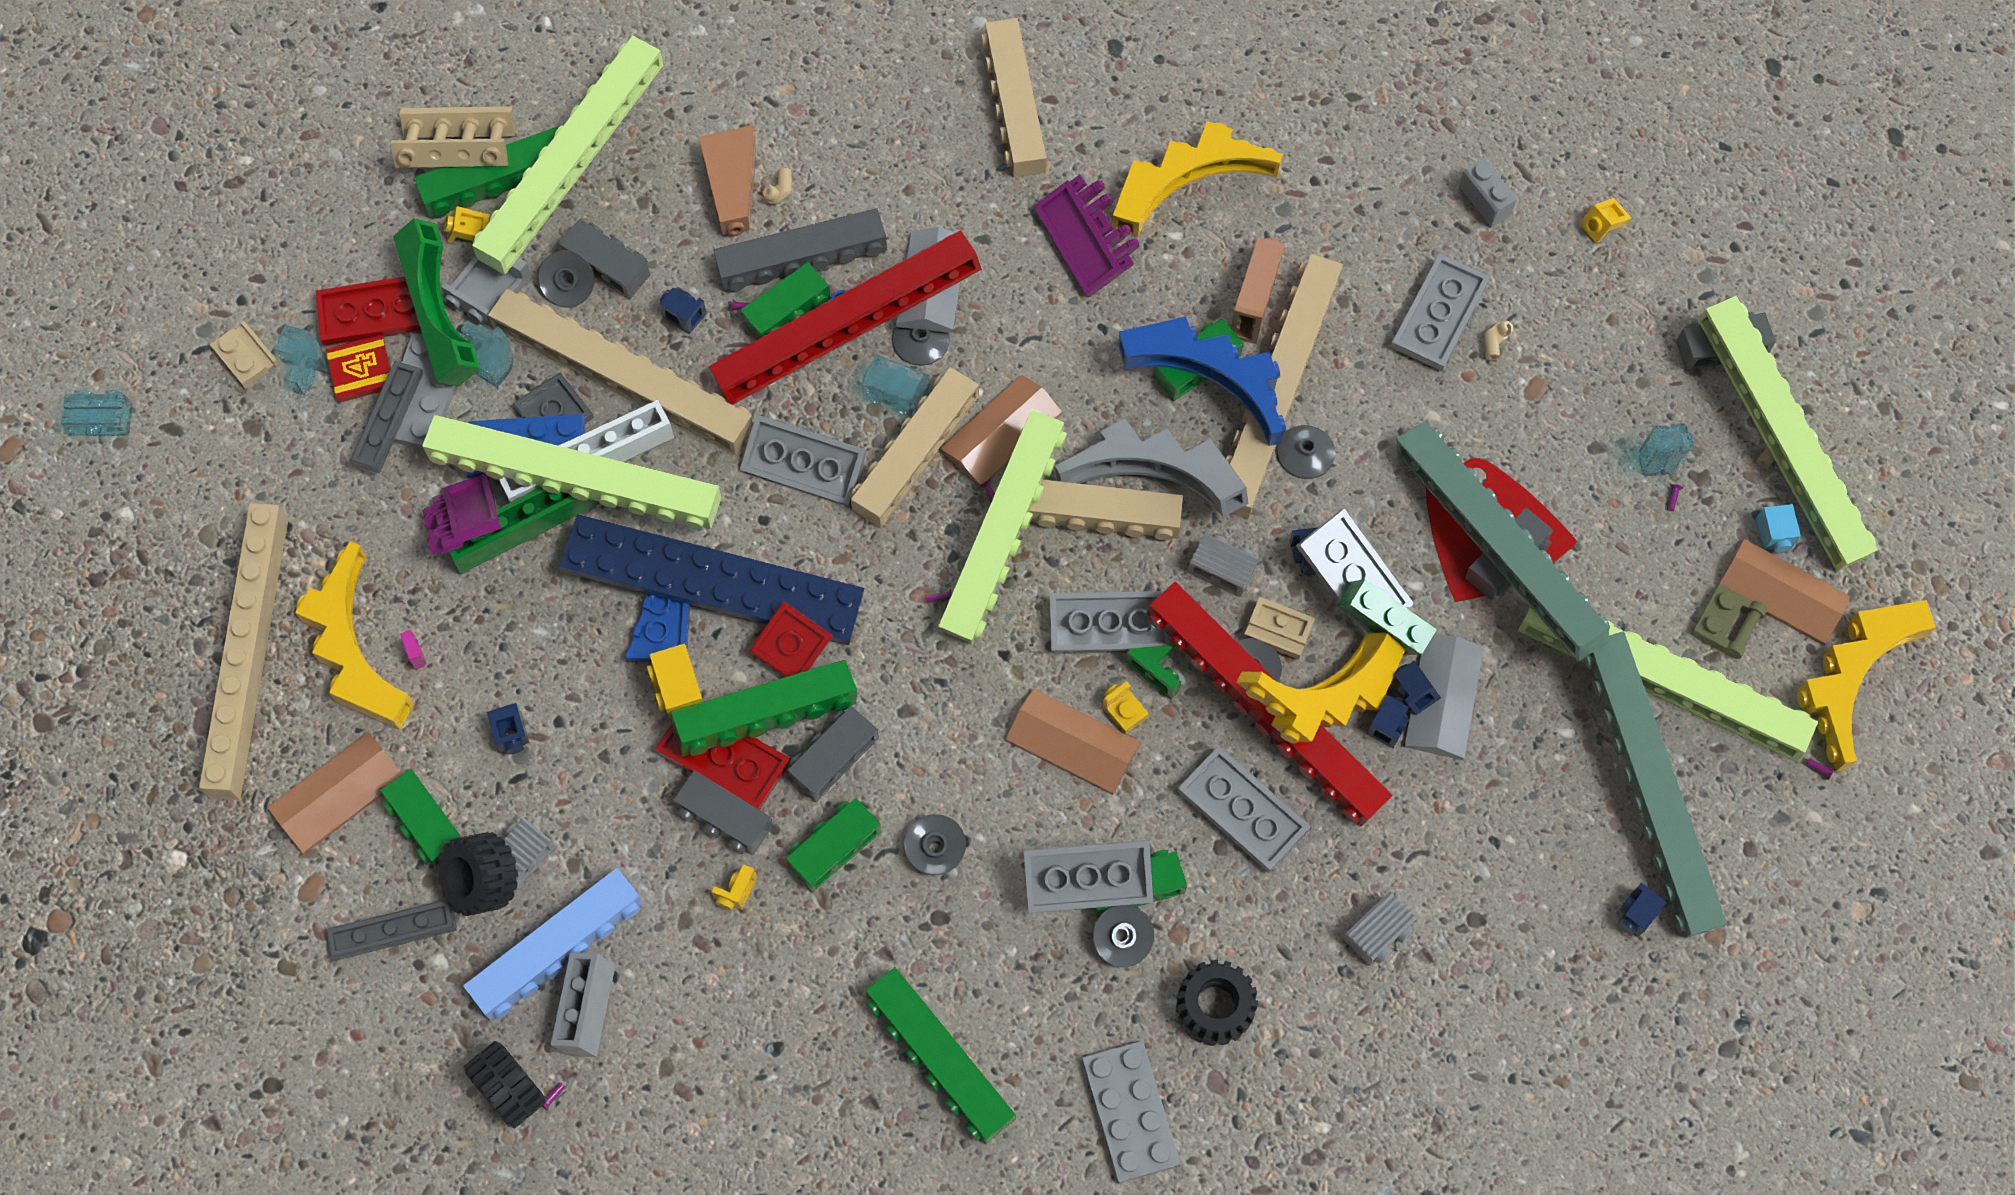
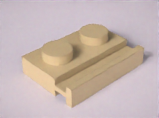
M243 321L240 327L231 329L212 342L210 346L246 389L269 373V369L280 364L247 323Z
M1259 597L1243 638L1258 639L1270 644L1276 651L1299 660L1315 618Z

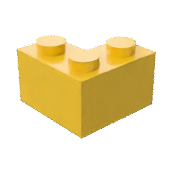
M685 643L650 654L652 665L647 666L656 692L655 695L660 711L667 710L668 716L671 719L672 711L703 702Z

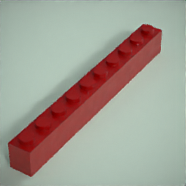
M960 230L945 237L938 243L921 250L912 257L895 264L888 270L871 277L862 284L845 291L838 297L821 304L812 311L795 318L786 325L769 332L762 338L745 345L736 352L711 364L709 368L728 403L733 405L981 271L977 254Z
M1176 581L1149 605L1146 613L1149 616V622L1157 630L1162 629L1170 637L1171 644L1177 650H1184L1192 658L1191 663L1202 673L1205 671L1213 679L1212 683L1215 688L1223 694L1227 693L1234 700L1235 707L1242 714H1248L1256 722L1257 729L1264 736L1268 737L1270 735L1278 743L1279 751L1287 758L1292 757L1300 765L1299 769L1302 774L1310 780L1314 779L1322 787L1321 791L1325 797L1332 802L1336 801L1344 809V815L1351 822L1363 826L1393 796L1321 724L1312 742L1298 741V743L1294 744L1284 740L1281 737V733L1272 726L1275 716L1266 710V706L1263 703L1249 697L1246 694L1247 690L1237 683L1241 672H1263L1273 680L1275 679Z

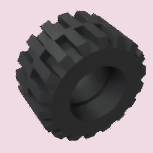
M485 832L454 838L444 845L443 852H440L439 855L440 863L437 864V871L439 872L438 884L441 886L442 896L446 897V903L449 907H453L456 913L470 916L506 907L515 896L514 890H517L518 885L516 877H518V870H516L515 866L516 859L511 854L510 846L505 845V840L502 837H497V834L492 832Z
M1211 960L1210 964L1207 965L1205 962L1200 963L1195 970L1192 968L1180 985L1176 998V1012L1179 1013L1178 1020L1180 1025H1185V1032L1189 1036L1191 1034L1195 1035V1040L1200 1043L1205 1040L1208 1041V1045L1215 1046L1216 1043L1220 1042L1221 1045H1226L1231 1040L1236 1041L1247 1031L1254 1019L1255 1011L1258 1007L1256 987H1252L1251 983L1253 980L1249 975L1245 977L1242 974L1244 969L1239 966L1236 969L1231 967L1232 962L1225 961L1224 964H1218V960ZM1210 987H1218L1227 991L1235 1004L1232 1015L1224 1019H1215L1206 1015L1198 1003L1201 991Z
M492 1042L464 1065L467 1077L509 1127L515 1129L546 1103L542 1092L502 1043Z

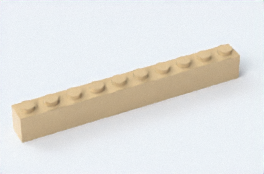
M1312 253L1308 263L1302 262L1297 275V278L1301 279L1298 287L1293 285L1288 298V302L1292 303L1290 310H1283L1279 325L1283 326L1280 334H1274L1269 348L1274 350L1271 358L1273 362L1277 361L1280 369V378L1277 379L1274 390L1277 396V406L1275 407L1278 415L1283 416L1284 421H1286L1343 267L1341 263ZM1246 408L1242 418V422L1246 423L1244 430H1237L1232 446L1236 447L1234 456L1228 454L1226 460L1245 484L1249 503L1232 512V514L1249 519L1276 445H1268L1257 420Z
M506 289L488 314L492 327L495 330L641 406L658 400L668 420L737 455L751 433L753 420L751 413L746 408L740 405L735 407L727 403L717 393L712 392L709 394L702 390L694 381L682 380L671 369L655 366L644 355L638 354L636 356L628 352L627 348L619 342L614 341L611 343L605 340L599 332L580 327L574 319L568 316L563 318L557 315L549 306L545 304L538 305L532 302L522 292L518 291L515 293Z
M249 504L199 789L210 799H241L289 519L280 505Z

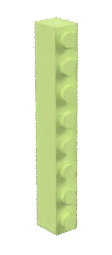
M1031 409L939 624L940 631L973 644L975 637L981 639L987 625L983 618L987 610L993 611L999 596L995 594L998 583H1005L1010 571L1006 564L1009 557H1015L1022 541L1017 538L1021 529L1027 530L1033 516L1029 512L1033 502H1039L1044 491V486L1040 485L1044 475L1050 476L1056 460L1052 459L1056 448L1061 450L1065 442L1067 433L1063 432L1064 422Z

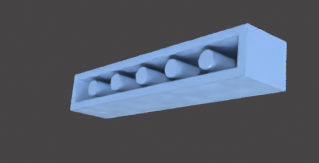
M616 868L463 986L490 1021L495 1018L501 1019L513 1009L512 1005L519 999H526L532 996L539 988L537 985L542 981L559 975L564 969L563 965L569 960L570 952L587 953L590 949L589 945L598 938L602 940L608 937L615 930L614 926L623 919L629 920L640 911L639 906L643 904V901L619 869Z

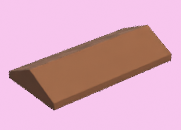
M1021 375L944 444L940 451L980 487L982 483L991 480L1009 463L1031 409L1054 419L1062 415V410L1042 386Z
M1743 539L1719 584L1752 601L1761 602L1767 607V615L1822 645L1827 643L1842 618L1851 597L1746 539Z
M1036 689L1032 690L1020 708L1006 737V742L1112 795L1116 792L1141 744L1140 741Z
M368 732L267 808L301 852L306 854L381 797L383 794L380 790L400 777L402 773Z

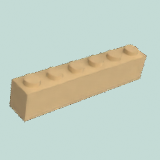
M1018 18L985 22V34H981L983 51L988 50L989 57H985L988 74H993L994 80H990L992 97L997 96L998 103L995 104V113L997 120H1002L1003 127H1000L999 130L1001 143H1006L1008 149L1004 151L1006 167L1012 168L1013 177L1046 173L1047 158Z
M951 367L944 375L940 374L933 384L932 392L929 396L925 395L921 398L916 408L917 412L912 418L908 417L904 421L900 429L901 433L896 440L891 439L884 449V456L879 462L875 461L870 466L867 472L868 477L863 484L859 483L853 489L850 495L852 511L879 528L884 526L978 399V383Z
M1042 480L1040 484L1044 486L1042 496L1038 503H1032L1029 510L1033 514L1031 522L1038 523L1043 527L1059 525L1067 526V528L1075 531H1080L1084 528L1095 529L1103 534L1121 532L1131 537L1148 535L1166 541L1172 538L1178 539L1183 495Z

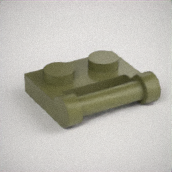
M1719 584L1691 635L1733 658L1740 659L1746 650L1744 646L1758 620L1766 614L1767 607L1761 602L1752 601ZM1742 610L1748 615L1735 639L1729 641L1725 636L1738 612Z

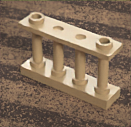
M512 106L401 108L399 115L403 136L406 139L391 140L390 144L395 168L508 166L505 139L501 138L502 136H515L516 127ZM446 137H462V139L445 140ZM474 137H490V139H474ZM418 138H434L433 140H418Z

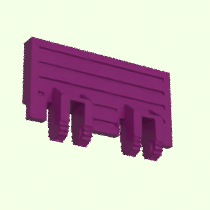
M1079 174L1073 180L1064 182L1034 205V208L1084 293L1091 297L1135 264L1130 254L1138 249L1140 243L1136 238L1126 241L1116 250L1113 248L1130 235L1131 228L1129 225H1122L1104 237L1114 229L1104 213V210L1112 204L1113 198L1110 194H1105L1088 206L1087 203L1105 189V185L1102 180H1097L1087 186L1083 176Z
M486 473L444 487L443 494L432 497L433 504L422 510L424 526L429 530V533H427L428 549L433 554L446 553L463 546L464 541L502 528Z

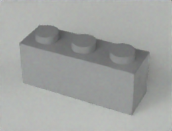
M570 952L550 1046L569 1056L597 1057L616 964L598 953Z

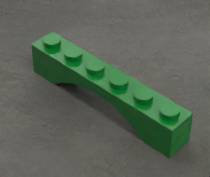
M413 218L393 236L436 381L460 386L480 370L481 367L474 344L464 339L455 330L444 308L440 285L443 244L436 223Z

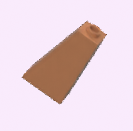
M753 125L700 136L699 142L722 236H736L744 231H749L757 146Z
M1257 237L1231 324V329L1241 340L1257 344L1285 244L1279 243L1273 238L1264 239Z

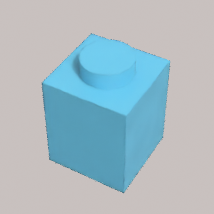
M1793 504L1764 507L1755 518L1764 550H1774L1777 553L1786 552L1792 549L1801 537Z

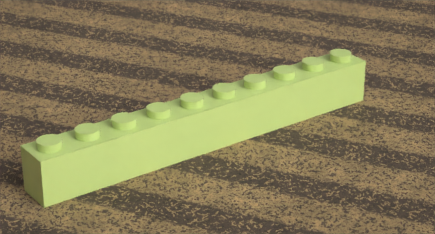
M632 36L627 43H624L619 48L617 57L611 64L605 66L600 79L596 84H592L589 87L586 97L580 105H576L573 108L568 121L564 126L561 125L557 129L554 139L540 151L535 164L526 169L522 181L516 188L510 190L502 207L493 212L486 228L475 236L472 247L478 260L506 275L663 67L661 50L635 36Z
M1734 296L1705 309L1697 320L1837 572L1878 551L1875 546V538L1871 532L1866 530L1861 521L1859 509L1851 503L1845 484L1838 479L1833 470L1830 457L1822 451L1816 432L1807 424L1802 407L1795 402L1790 393L1788 382L1781 377L1776 368V361L1773 355L1768 353L1763 345L1761 333L1757 328L1753 327L1748 318L1747 308L1743 303H1740L1737 296Z
M434 415L422 446L429 460L438 465L449 463L457 465L458 468L466 472L481 471L494 479L500 480L504 477L512 479L522 486L529 487L532 484L540 486L550 493H568L581 501H587L588 499L596 500L609 508H616V506L624 507L637 515L647 513L655 515L658 519L665 522H673L674 520L683 522L688 527L697 530L702 529V527L712 528L722 498L719 486L437 415Z
M1529 606L1518 632L1574 657ZM1608 621L1610 625L1609 635L1623 631L1614 627L1613 623ZM1625 632L1645 691L1794 761H1797L1806 753L1818 721L1810 718L1808 713L1801 710H1792L1782 705L1781 701L1774 697L1762 696L1754 692L1746 684L1734 683L1726 679L1718 671L1706 670L1698 666L1690 658L1678 657L1670 653L1662 645H1653L1642 640L1634 632Z

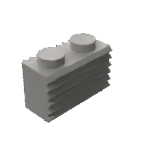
M1483 158L1463 171L1464 173L1458 186L1487 223L1493 227L1511 216L1518 196H1514V192L1511 191V188L1507 187L1508 184L1504 183L1501 175H1497L1498 171H1494L1491 163L1487 162L1488 159Z
M1204 534L1190 561L1188 572L1241 597L1257 567L1259 559L1254 557L1255 554L1245 547L1237 549L1229 545L1228 541L1220 535L1213 534L1209 536Z
M525 818L520 823H513L505 833L506 838H504L505 845L510 846L511 854L516 859L515 866L516 870H518V877H516L517 889L556 848L547 836Z
M1389 892L1346 932L1343 940L1369 966L1375 960L1380 964L1393 952L1390 946L1397 939L1402 943L1415 931L1411 926L1417 918L1393 893Z

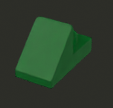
M1173 646L1131 648L1127 652L1126 663L1172 700L1179 692L1181 681L1173 669L1170 667L1164 668L1163 664L1171 657Z

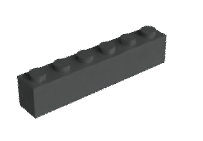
M878 208L716 248L713 251L725 292L729 290L738 291L745 286L756 283L766 284L773 279L787 277L807 262L815 270H821L828 265L839 262L849 263L855 258L867 255L876 256L883 251H887V239Z

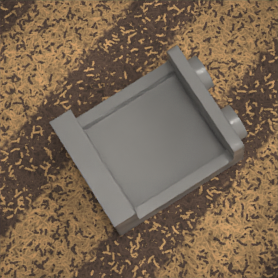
M475 255L451 286L443 283L441 289L445 296L444 301L450 307L456 310L461 308L476 323L484 322L492 327L488 314L504 291L509 289L515 293L520 292L532 275L527 262L520 258L515 261L505 275L481 262Z

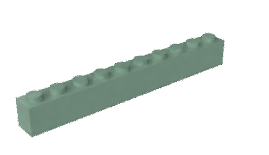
M1424 421L1397 438V454L1578 662L1608 643L1610 625L1607 619L1602 614L1597 615L1591 608L1588 598L1582 592L1578 593L1573 588L1568 575L1564 571L1559 572L1553 565L1550 555L1545 550H1540L1534 544L1533 537L1529 531L1518 526L1512 512L1507 508H1502L1497 502L1494 492L1490 488H1485L1479 482L1477 473L1462 463V459L1456 449L1449 448L1446 445L1438 429H1432Z
M1624 631L1609 635L1607 644L1586 656L1583 660L1587 669H1592L1595 678L1592 680L1594 692L1597 697L1602 698L1605 707L1602 709L1604 721L1607 726L1612 727L1615 735L1612 738L1615 752L1623 758L1625 766L1622 767L1625 781L1627 784H1632L1635 793L1632 796L1634 807L1637 813H1642L1645 825H1643L1644 836L1648 843L1652 842L1656 854L1653 855L1654 865L1658 872L1663 873L1666 882L1663 885V890L1668 902H1673L1676 914L1673 916L1676 928L1679 932H1683L1685 938L1722 928L1728 924Z

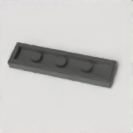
M394 361L350 460L352 466L380 474L423 376L422 368Z
M446 900L328 928L326 929L330 958L332 961H337L457 931L453 907H449Z

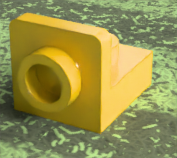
M1612 198L1593 205L1580 221V226L1597 243L1609 231L1626 226L1631 217L1616 199Z
M456 206L452 215H447L445 219L444 232H448L446 242L453 243L456 237L473 241L477 233L483 231L489 224L490 214Z
M1127 681L1121 686L1115 684L1105 692L1102 707L1124 734H1127L1149 717L1148 711L1130 691L1131 685Z
M743 864L740 872H734L729 883L730 892L713 886L711 894L716 900L715 903L730 911L734 907L743 910L757 879L755 869Z

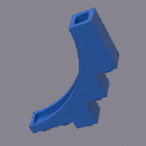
M1187 317L1119 332L1118 347L1125 370L1140 367H1166L1188 371L1207 378L1225 388L1241 401L1257 420L1269 446L1280 444L1283 432H1286L1284 418L1282 415H1278L1275 407L1277 406V396L1274 390L1277 379L1280 378V369L1277 361H1272L1270 352L1239 359L1235 343L1231 344L1228 334L1197 341L1194 326L1189 327Z

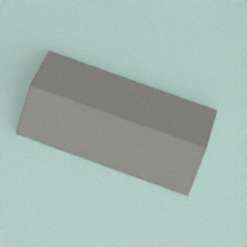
M940 226L911 232L907 259L921 250L938 243L945 237L954 234V232ZM961 281L899 314L896 327L953 333Z
M756 414L740 470L850 505V495L861 479L867 449Z
M1164 591L1050 593L1051 652L1129 651L1131 648L1171 646L1170 637L1162 629L1157 630L1149 622V616L1146 614L1149 605Z
M1433 635L1424 652L1420 655L1419 667L1441 699L1418 715L1412 709L1410 710L1404 743L1405 748L1459 760L1465 759L1483 647L1458 636Z
M1149 840L1023 850L1028 913L1153 903Z

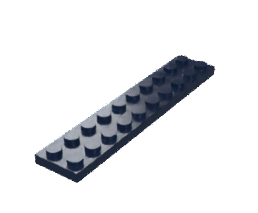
M579 514L576 515L559 565L561 572L764 624L769 623L783 601H785L834 635L830 641L846 645L850 644L864 594V588Z

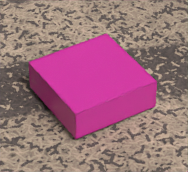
M410 630L400 633L408 658L415 670L426 666V661L414 633Z

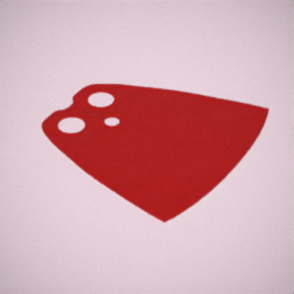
M1471 458L1463 462L1467 468H1480L1486 473V480L1482 485L1494 492L1497 502L1503 509H1509L1515 519L1527 508L1553 529L1549 538L1552 544L1546 550L1553 563L1578 542L1537 498L1497 466L1481 458ZM1426 488V504L1434 544L1455 602L1486 596L1465 579L1469 567L1483 552Z

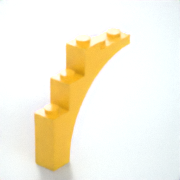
M1207 121L1197 148L1191 147L1184 142L1170 140L1161 167H1156L1150 162L1133 160L1113 213V230L1118 229L1122 225H1129L1131 228L1130 235L1138 237L1150 214L1164 199L1179 188L1204 177L1232 172H1250L1277 177L1283 154L1271 148L1252 145L1245 140L1232 139V128L1222 123Z
M350 541L346 549H342L339 552L336 566L332 573L324 578L321 592L310 587L306 595H302L298 600L295 613L302 623L323 632V634L318 635L315 639L312 653L319 663L340 671V674H336L330 684L329 693L333 699L341 705L401 730L414 706V702L408 694L383 680L368 665L359 648L353 625V597L356 582L367 555L361 545Z
M1927 600L1857 612L1848 622V633L1854 642L1833 645L1823 655V668L1829 676L1807 679L1797 689L1799 706L1810 716L1818 715V729L1825 737L1827 758L1830 763H1833L1835 772L1847 770L1857 762L1852 738V713L1859 686L1869 668L1888 651L1907 642L1925 638L1936 628Z
M1366 633L1351 659L1333 676L1312 687L1295 689L1285 686L1263 672H1241L1237 683L1247 690L1246 694L1249 697L1263 703L1266 706V710L1275 716L1272 726L1281 733V737L1284 740L1294 744L1298 743V741L1312 742L1320 724L1327 728L1346 726L1353 710L1358 712L1379 710L1406 648L1388 633Z

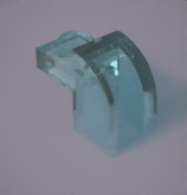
M467 321L461 328L464 339L473 343L474 348L478 349L476 354L481 369L475 374L498 388L510 373L514 363L513 351L507 336L498 326L491 333L486 327L480 324L475 326Z
M284 325L275 351L282 363L292 365L287 382L293 392L305 395L308 386H312L314 383L315 371L326 373L327 358L314 335L304 329Z

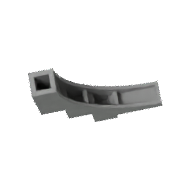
M1125 418L1117 423L1110 424L1100 431L1101 442L1090 445L1086 450L1068 457L1054 466L1058 481L1078 484L1114 475H1145L1167 479L1181 484L1202 496L1215 507L1222 517L1249 504L1245 484L1211 439L1196 444L1190 450L1184 452L1168 428L1141 441Z

